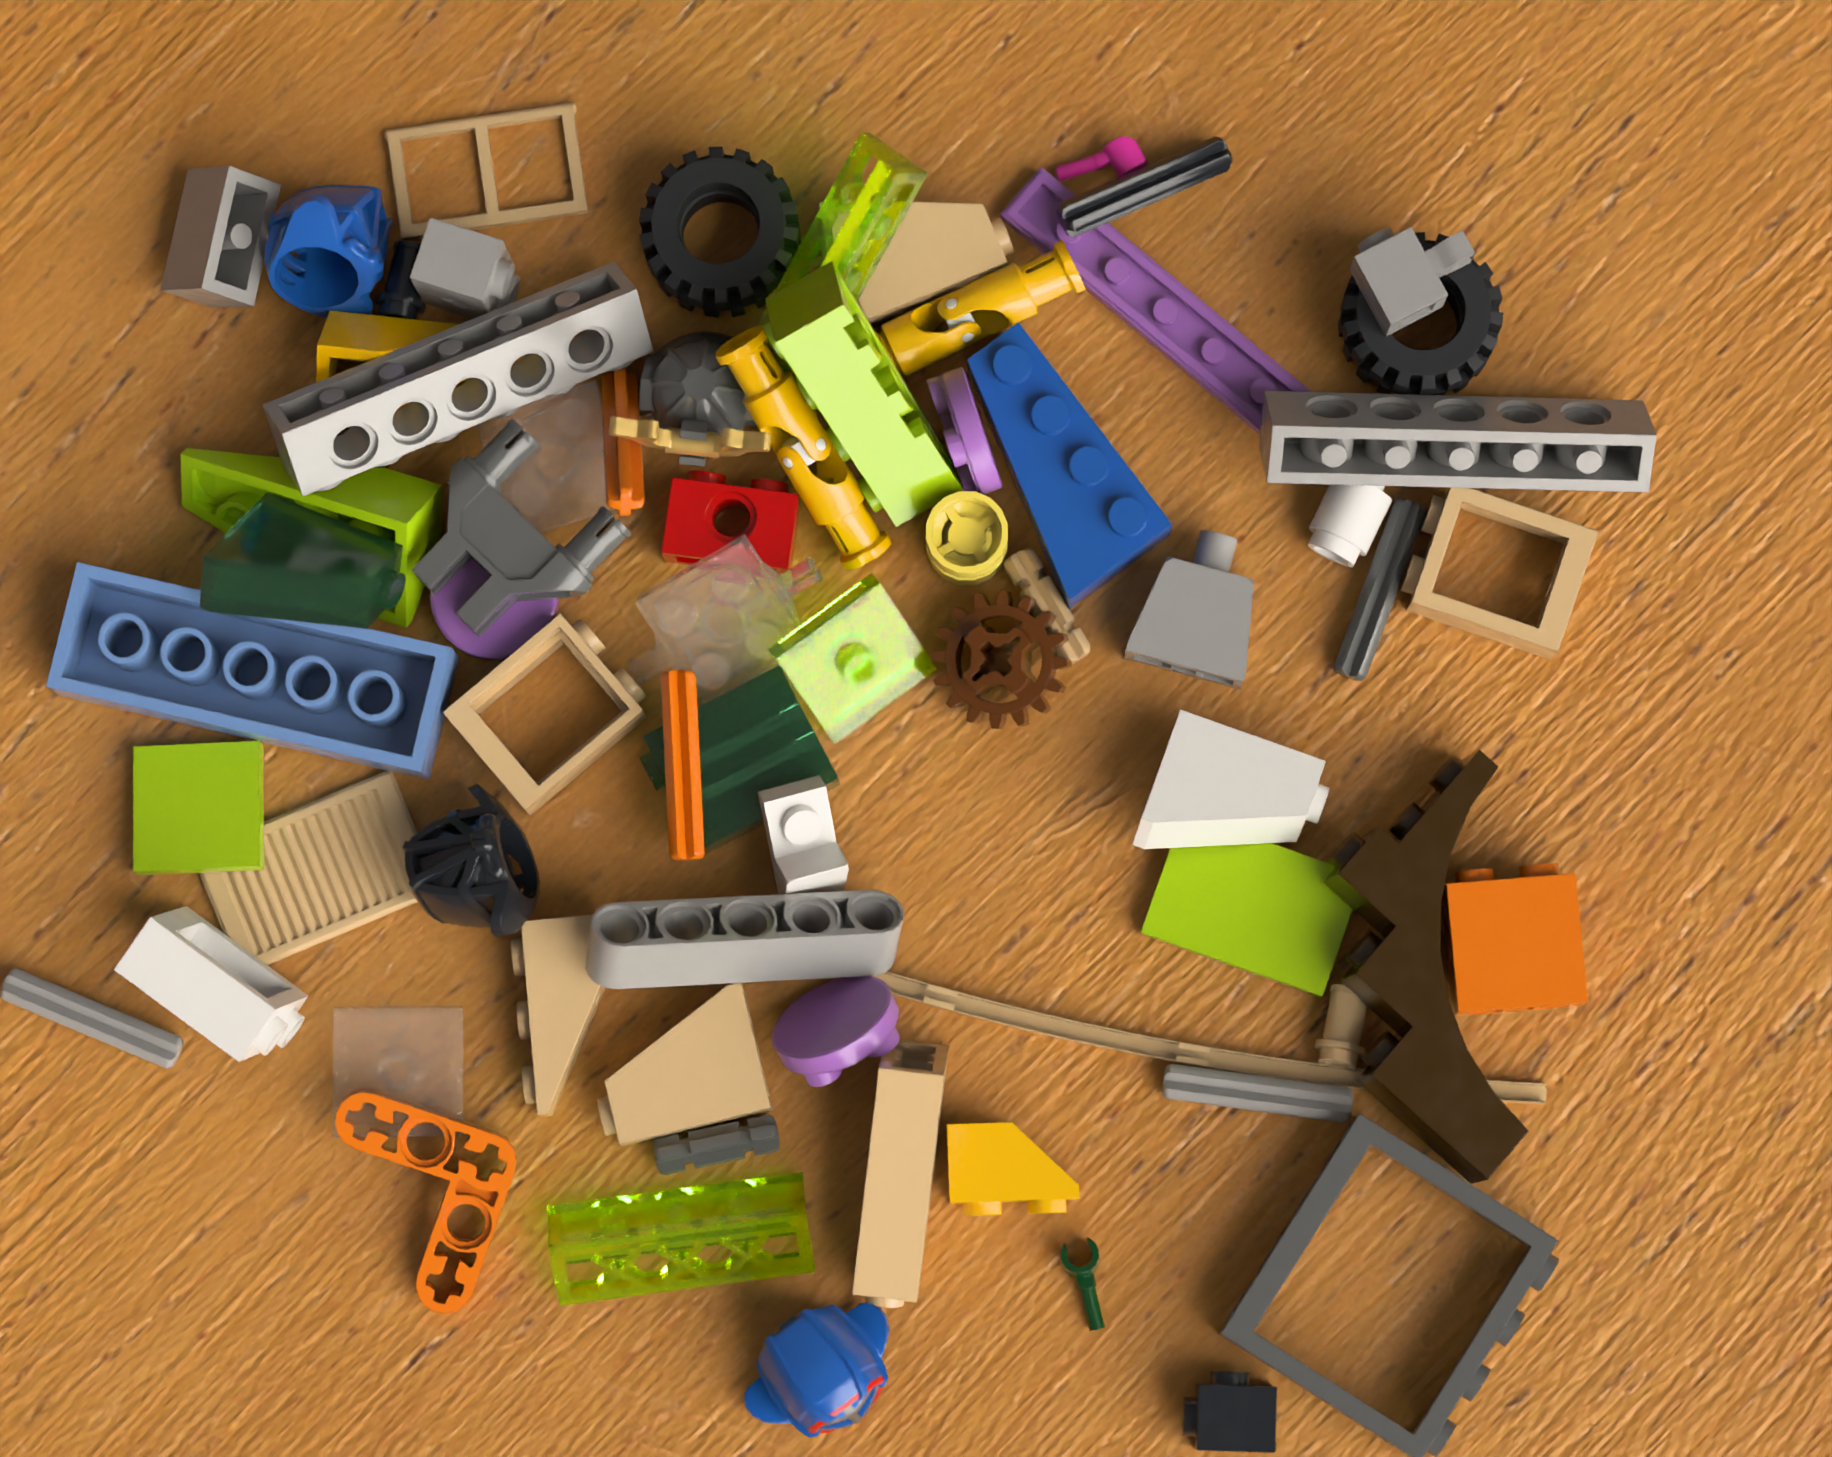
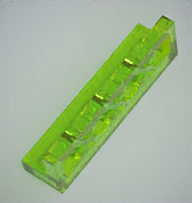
M861 133L775 293L806 276L809 269L822 267L833 261L858 302L928 173L873 134ZM872 155L878 161L867 182L863 185L861 173ZM849 195H850L852 202L846 203V201H847V199H848V197H849ZM850 212L834 240L832 227L840 214ZM821 249L822 256L816 258L818 252ZM767 307L757 326H763L770 321ZM767 338V340H766L765 342H766V344L768 345V344L770 343V341H769V339ZM768 346L783 372L790 371L795 377L796 374L786 359H781L776 351Z
M803 1172L547 1206L548 1248L560 1306L815 1272ZM797 1235L799 1252L772 1255L760 1248L769 1238ZM722 1245L734 1252L726 1261L707 1263L696 1256L704 1247ZM657 1253L670 1260L662 1270L644 1272L632 1265L640 1255ZM594 1262L606 1269L596 1279L570 1282L567 1265Z

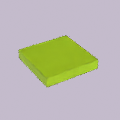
M260 741L133 746V872L140 876L264 870V745Z

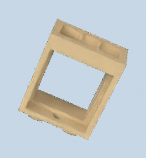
M1449 487L1445 498L1433 495L1421 531L1432 534L1424 558L1413 554L1401 587V591L1412 594L1406 611L1552 660L1559 651L1599 531L1472 488ZM1460 509L1563 544L1535 627L1432 592Z
M561 613L443 712L530 816L647 718L643 709L638 705L646 697V694L623 667L612 674L597 657L606 647L582 619L571 626ZM564 644L621 712L536 783L479 715Z

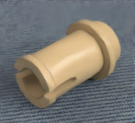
M1333 984L1330 988L1331 996L1323 1039L1316 1040L1314 1048L1320 1051L1318 1059L1320 1063L1356 1069L1358 1058H1362L1366 1052V1049L1361 1047L1360 1044L1367 1006L1345 985Z

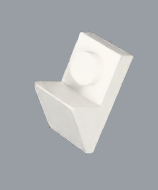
M820 775L759 791L758 795L778 894L844 891L849 871L848 861L836 842L827 790Z

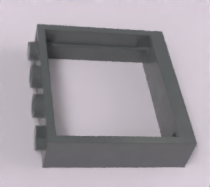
M1358 1114L1353 1118L1218 1334L1407 1456L1424 1457L1426 1452L1437 1457L1456 1427V1424L1449 1420L1448 1417L1459 1399L1463 1397L1471 1402L1487 1379L1491 1369L1482 1363L1494 1343L1497 1342L1505 1347L1523 1321L1525 1314L1518 1310L1517 1307L1529 1287L1539 1292L1555 1270L1559 1259L1552 1255L1551 1252L1559 1240L1371 1120ZM1370 1146L1528 1246L1412 1433L1253 1332Z

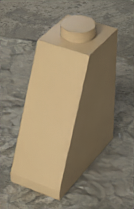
M828 199L818 203L821 221L850 291L873 329L1006 266L1007 260L1005 256L1014 253L1010 237L1002 219L999 217L990 221L983 204Z
M742 983L727 985L605 1080L608 1096L597 1098V1103L606 1136L617 1133L619 1144L628 1146L773 1110L748 1001Z

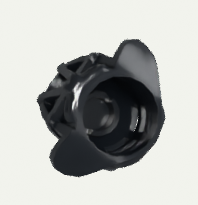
M479 784L468 787V790L479 802V807L451 811L447 813V816L430 823L409 841L404 842L402 848L405 852V869L409 879L408 886L412 895L429 916L441 923L476 928L491 927V933L497 937L516 933L523 926L537 904L540 892V879L531 847L519 824L502 803ZM509 855L519 863L522 874L516 875Z

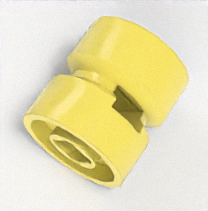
M958 491L944 497L932 508L926 522V550L933 569L943 579L957 585H977L990 580L1001 569L1007 556L1008 523L1002 509L990 497L976 491Z

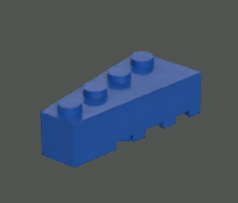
M1019 322L967 359L969 379L997 445L1006 461L1019 497L1026 508L1044 556L1054 574L1061 596L1070 610L1168 538L1172 523Z

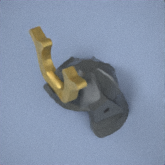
M717 332L685 334L662 346L653 356L647 355L638 383L640 416L652 417L653 415L655 421L610 417L609 435L630 439L650 448L665 450V453L680 454L679 464L705 466L706 457L720 458V456H741L748 452H769L772 434L768 432L741 431L746 424L752 428L758 427L742 403L745 394L727 365H720L715 357V352L733 337Z

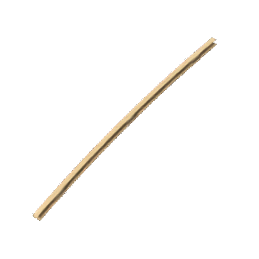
M887 971L883 974L873 975L883 980L894 996L1033 1033L1210 1069L1366 1090L1356 1081L1365 1069L1343 1068V1066L1248 1054L1151 1037L1031 1011L935 986ZM1487 1080L1493 1092L1502 1102L1546 1104L1547 1089L1545 1086L1547 1083Z

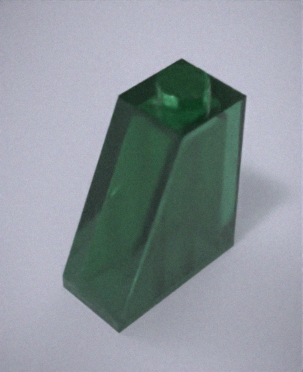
M267 492L204 555L200 608L216 613L367 629L386 608L389 610L393 609L402 596L406 581L405 574L400 572L403 545Z

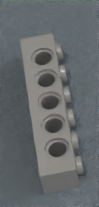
M611 262L263 404V408L283 467L301 495L305 496L315 491L332 489L338 486L344 479L373 467L393 464L402 455L431 443L451 440L461 431L487 420L507 417L513 414L519 407L548 395L565 393L571 390L577 383L606 371L623 369L629 366L635 359L650 354L654 350L637 289L617 264ZM583 331L578 338L572 340L576 334ZM525 355L521 361L513 364L519 357ZM464 379H467V381L464 384L455 388V386L459 382H461ZM410 402L404 409L396 412L403 404ZM347 427H350V429L347 432L340 436H337V434L340 431Z
M1264 391L1259 450L1267 483L1649 492L1657 434L1643 400Z

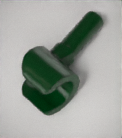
M1087 1238L1089 1250L1092 1254V1259L1087 1265L1083 1267L1072 1265L1068 1260L1065 1243L1060 1252L1064 1271L1070 1277L1075 1278L1077 1288L1080 1290L1089 1331L1105 1328L1094 1276L1099 1266V1250L1096 1243L1092 1239Z

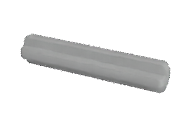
M11 969L2 984L0 997L4 1001L163 1068H172L182 1051L183 1039L180 1036L21 969Z
M1177 1064L1167 1065L1164 1070L1162 1094L1167 1099L1341 1123L1349 1120L1353 1104V1092L1347 1087Z

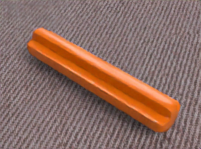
M625 367L615 370L613 373L603 374L600 379L606 503L609 508L618 509L620 516H630L631 510L642 508L645 501L642 445L630 439L609 435L610 417L640 420L638 379L635 374L626 373Z
M669 670L663 672L660 677L669 854L673 860L691 861L703 858L705 854L696 676L691 670Z

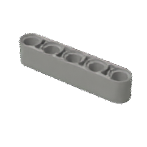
M878 890L615 902L597 909L592 916L585 969L588 976L596 984L610 989L873 976L883 974L895 962L904 919V909L895 897Z

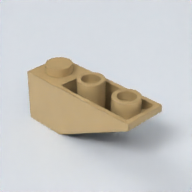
M593 915L525 921L521 927L522 937L511 938L515 976L525 975L527 1001L517 1002L520 1040L531 1039L533 1065L522 1066L524 1099L526 1104L536 1103L537 1115L542 1117L553 1116L606 989L596 984L588 976L585 969Z

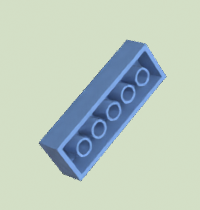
M77 562L46 687L60 696L430 780L445 718L443 712L448 706L459 656L451 647Z

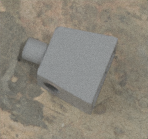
M1201 530L1192 563L1171 557L1166 558L1130 635L1124 659L1241 689L1247 667L1254 580L1229 573L1237 539L1222 533Z

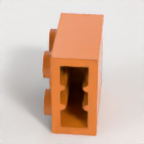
M1556 863L1519 867L1520 878L1495 880L1494 869H1473L1455 872L1456 883L1444 885L1442 894L1451 1006L1455 1016L1577 1007L1588 1003L1576 873L1559 874L1558 864Z

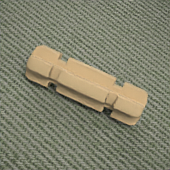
M1030 547L1022 549L1005 560L1004 570L1015 587L1020 585L1022 589L1020 597L1022 599L1025 596L1036 599L1033 612L1035 617L1046 611H1051L1057 616L1053 624L1048 628L1050 634L1064 633L1069 638V641L1063 646L1056 648L1057 656L1069 659L1074 664L1090 653V644L1080 627L1075 629L1072 625L1075 618L1050 576H1043L1044 566L1035 551Z

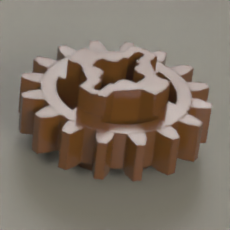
M999 590L996 605L992 606L984 594L973 595L974 612L969 613L967 610L955 606L951 611L955 620L959 623L956 628L938 627L936 633L947 641L948 644L946 650L931 652L932 660L945 663L946 672L933 679L935 686L953 687L954 692L950 695L946 704L949 708L953 709L963 706L965 703L970 705L966 719L970 723L977 724L984 717L985 713H989L992 729H1003L1007 714L1012 715L1013 720L1018 726L1029 725L1028 708L1033 707L1037 711L1047 714L1051 710L1048 701L1044 697L1047 691L1064 693L1066 686L1055 678L1056 670L1072 667V661L1064 657H1058L1056 648L1063 646L1069 641L1068 635L1064 633L1050 634L1048 628L1053 624L1057 616L1051 611H1046L1035 617L1033 612L1036 599L1030 596H1025L1016 608L1013 607V598L1010 591ZM998 617H1010L1022 622L1019 627L1015 626L1008 634L996 633L985 621ZM966 641L971 647L970 668L963 674L961 654ZM994 646L1006 650L1012 648L1014 651L1007 659L1012 667L1009 673L995 670L988 674L991 671L989 668L995 662V658L990 652ZM1040 646L1042 665L1037 679L1031 673L1032 652ZM995 686H1006L1018 699L1005 703H994L983 699L981 696L984 693H988Z

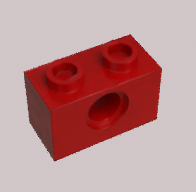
M701 470L688 471L687 479L672 477L661 551L665 562L791 579L801 502L799 494L788 493L789 484L770 479H752L750 488L725 484V475ZM731 507L741 508L750 515L748 528L745 532L735 537L724 536L715 529L717 516L723 510Z

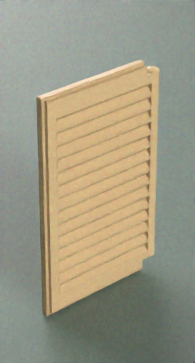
M385 771L264 822V870L207 872L199 874L223 933L263 963L269 965L417 903L408 886L409 879L405 869V852L402 847L405 841H409L418 832L393 772Z

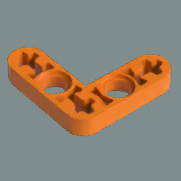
M361 1089L351 1092L341 1101L337 1108L335 1119L337 1133L345 1144L356 1150L449 1180L418 1268L416 1290L418 1298L430 1310L445 1314L458 1311L467 1304L473 1294L516 1168L514 1146L506 1136L497 1131L375 1090ZM364 1102L371 1103L376 1106L375 1117L393 1124L394 1111L408 1114L398 1130L397 1148L393 1149L383 1145L389 1137V1132L370 1128L365 1137L353 1133L355 1123L346 1118L348 1110L360 1111ZM429 1122L437 1125L443 1131L445 1145L440 1153L430 1158H422L412 1153L408 1147L407 1135L415 1125ZM459 1131L469 1135L463 1143V1148L474 1152L482 1153L487 1144L496 1145L498 1147V1158L506 1162L503 1170L492 1169L489 1172L488 1178L480 1177L477 1175V1163L460 1156L458 1159V1169L444 1166L454 1151L455 1132ZM471 1204L479 1208L484 1214L485 1226L475 1238L460 1239L449 1230L447 1218L451 1210L456 1206ZM439 1241H442L446 1246L458 1252L476 1253L472 1263H469L460 1256L455 1270V1280L464 1284L460 1292L450 1290L445 1299L434 1296L435 1285L426 1281L429 1273L434 1275L441 1274L448 1257V1252L435 1251Z

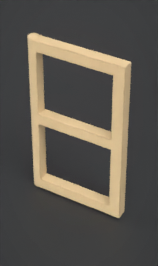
M571 102L386 130L384 137L389 146L401 239L423 238L428 222L413 224L402 142L475 131L487 213L440 221L469 230H479L589 213L575 114L577 112L575 103ZM562 118L574 200L500 211L488 129Z

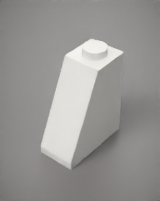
M1180 709L1132 845L1143 849L1297 842L1305 820L1317 824L1330 788L1318 783L1326 761Z

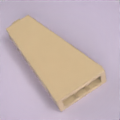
M899 1040L898 1045L892 1051L881 1056L852 1295L866 1296V1302L875 1306L897 1308L903 1306L904 1301L917 1303L949 1053L948 1045Z

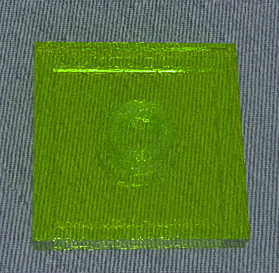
M872 573L768 649L823 731L834 744L937 669L880 582Z

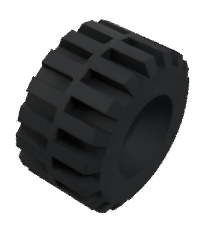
M723 146L709 147L710 155L698 158L694 150L682 155L684 164L675 168L669 163L660 172L662 181L659 185L651 183L645 196L648 203L646 208H641L639 218L643 252L651 274L658 280L662 291L668 297L675 296L681 307L691 312L694 307L701 308L705 316L719 318V311L731 310L732 317L745 315L744 307L755 303L757 308L760 309L766 305L765 298L769 297L773 290L779 291L783 289L788 283L787 274L790 269L795 270L799 259L798 245L801 244V233L795 201L792 200L790 189L782 177L778 179L774 175L773 167L763 159L758 164L751 160L750 152L736 148L735 154L732 156L724 154ZM729 202L742 206L755 217L758 224L756 241L746 254L732 262L713 264L699 260L690 254L685 247L683 232L686 224L701 208L713 203Z
M1425 232L1415 233L1424 251L1449 238V236L1438 234L1436 241L1425 240ZM1474 256L1470 257L1471 263L1439 278L1448 293L1446 300L1454 310L1457 329L1449 343L1432 350L1412 349L1398 342L1391 334L1385 336L1355 279L1351 276L1340 306L1341 316L1338 322L1339 337L1344 339L1345 344L1342 351L1347 362L1354 361L1358 367L1356 375L1364 383L1371 379L1379 385L1376 391L1379 394L1394 392L1410 395H1445L1452 390L1456 394L1467 387L1469 381L1474 376L1477 377L1486 365L1498 341V333L1503 323V313L1499 312V305L1502 301L1500 287L1492 286L1490 279L1493 272L1488 264L1484 262L1479 266L1473 260Z

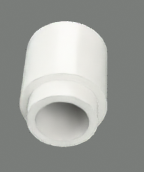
M1329 485L1309 526V530L1313 534L1307 544L1308 547L1331 561L1353 567L1359 555L1365 556L1392 502V499L1383 492L1385 486Z

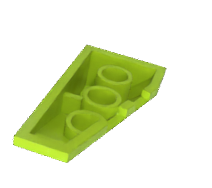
M186 448L180 454L182 507L244 545L257 542L285 560L282 569L299 579L305 573L309 574L333 589L335 592L332 600L351 611L405 628L413 621L425 584L416 577L412 569L442 538L443 485L388 468L373 467L344 479L338 486L332 489L315 491L302 496L284 469L280 457Z

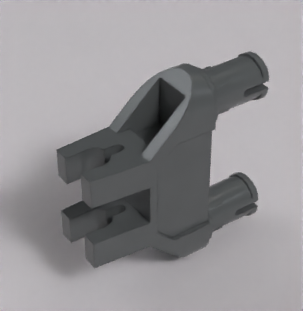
M513 418L507 422V425L474 459L469 456L465 459L460 457L452 465L447 533L412 569L416 577L435 595L471 559L491 576L456 612L460 619L479 638L515 602L569 598L586 594L593 587L591 582L595 579L591 573L625 538L628 539L632 535L619 520L616 521L614 515L608 509L601 506L598 509L599 512L564 547L559 543L554 547L500 495L504 491L500 485L534 451L541 447L527 431L524 432L522 430V426Z

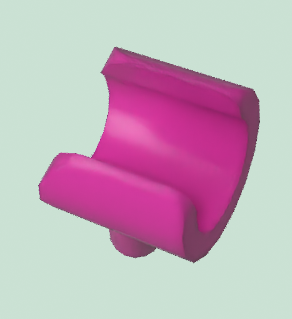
M1122 136L1111 141L1102 151L1094 153L1092 156L1055 166L1059 181L1101 170L1111 165L1119 178L1147 166L1148 161L1134 139Z

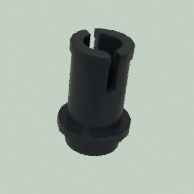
M405 240L394 242V252L385 290L383 293L377 294L375 300L381 306L379 316L417 320L418 315L425 313L426 305L421 302V297L410 279L420 243Z

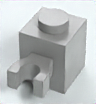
M1412 227L1396 235L1391 228H1386L1369 236L1357 245L1360 254L1354 256L1349 270L1385 336H1388L1442 308L1448 293L1439 278L1471 263L1470 257L1474 256L1475 252L1463 230L1424 251Z

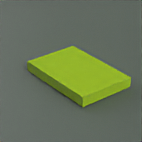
M1273 843L1170 848L1140 934L1322 998L1353 909L1323 883L1335 868L1330 863Z

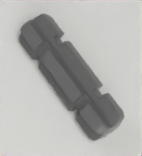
M764 1115L747 1119V1126L740 1127L739 1122L735 1121L688 1131L689 1138L680 1139L679 1134L659 1137L653 1143L656 1166L660 1174L669 1175L686 1171L685 1164L694 1163V1167L697 1169L745 1159V1152L754 1150L755 1156L774 1153L780 1149L777 1123L773 1116Z

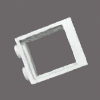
M187 906L150 917L114 969L238 1062L259 1053L265 1056L275 1045L283 1048L293 1038L305 1019L298 1011L308 998L306 993Z

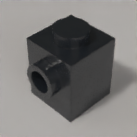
M1210 1371V1384H1196L1195 1397L1183 1398V1436H1194V1449L1199 1451L1275 1453L1277 1387L1249 1385V1372Z

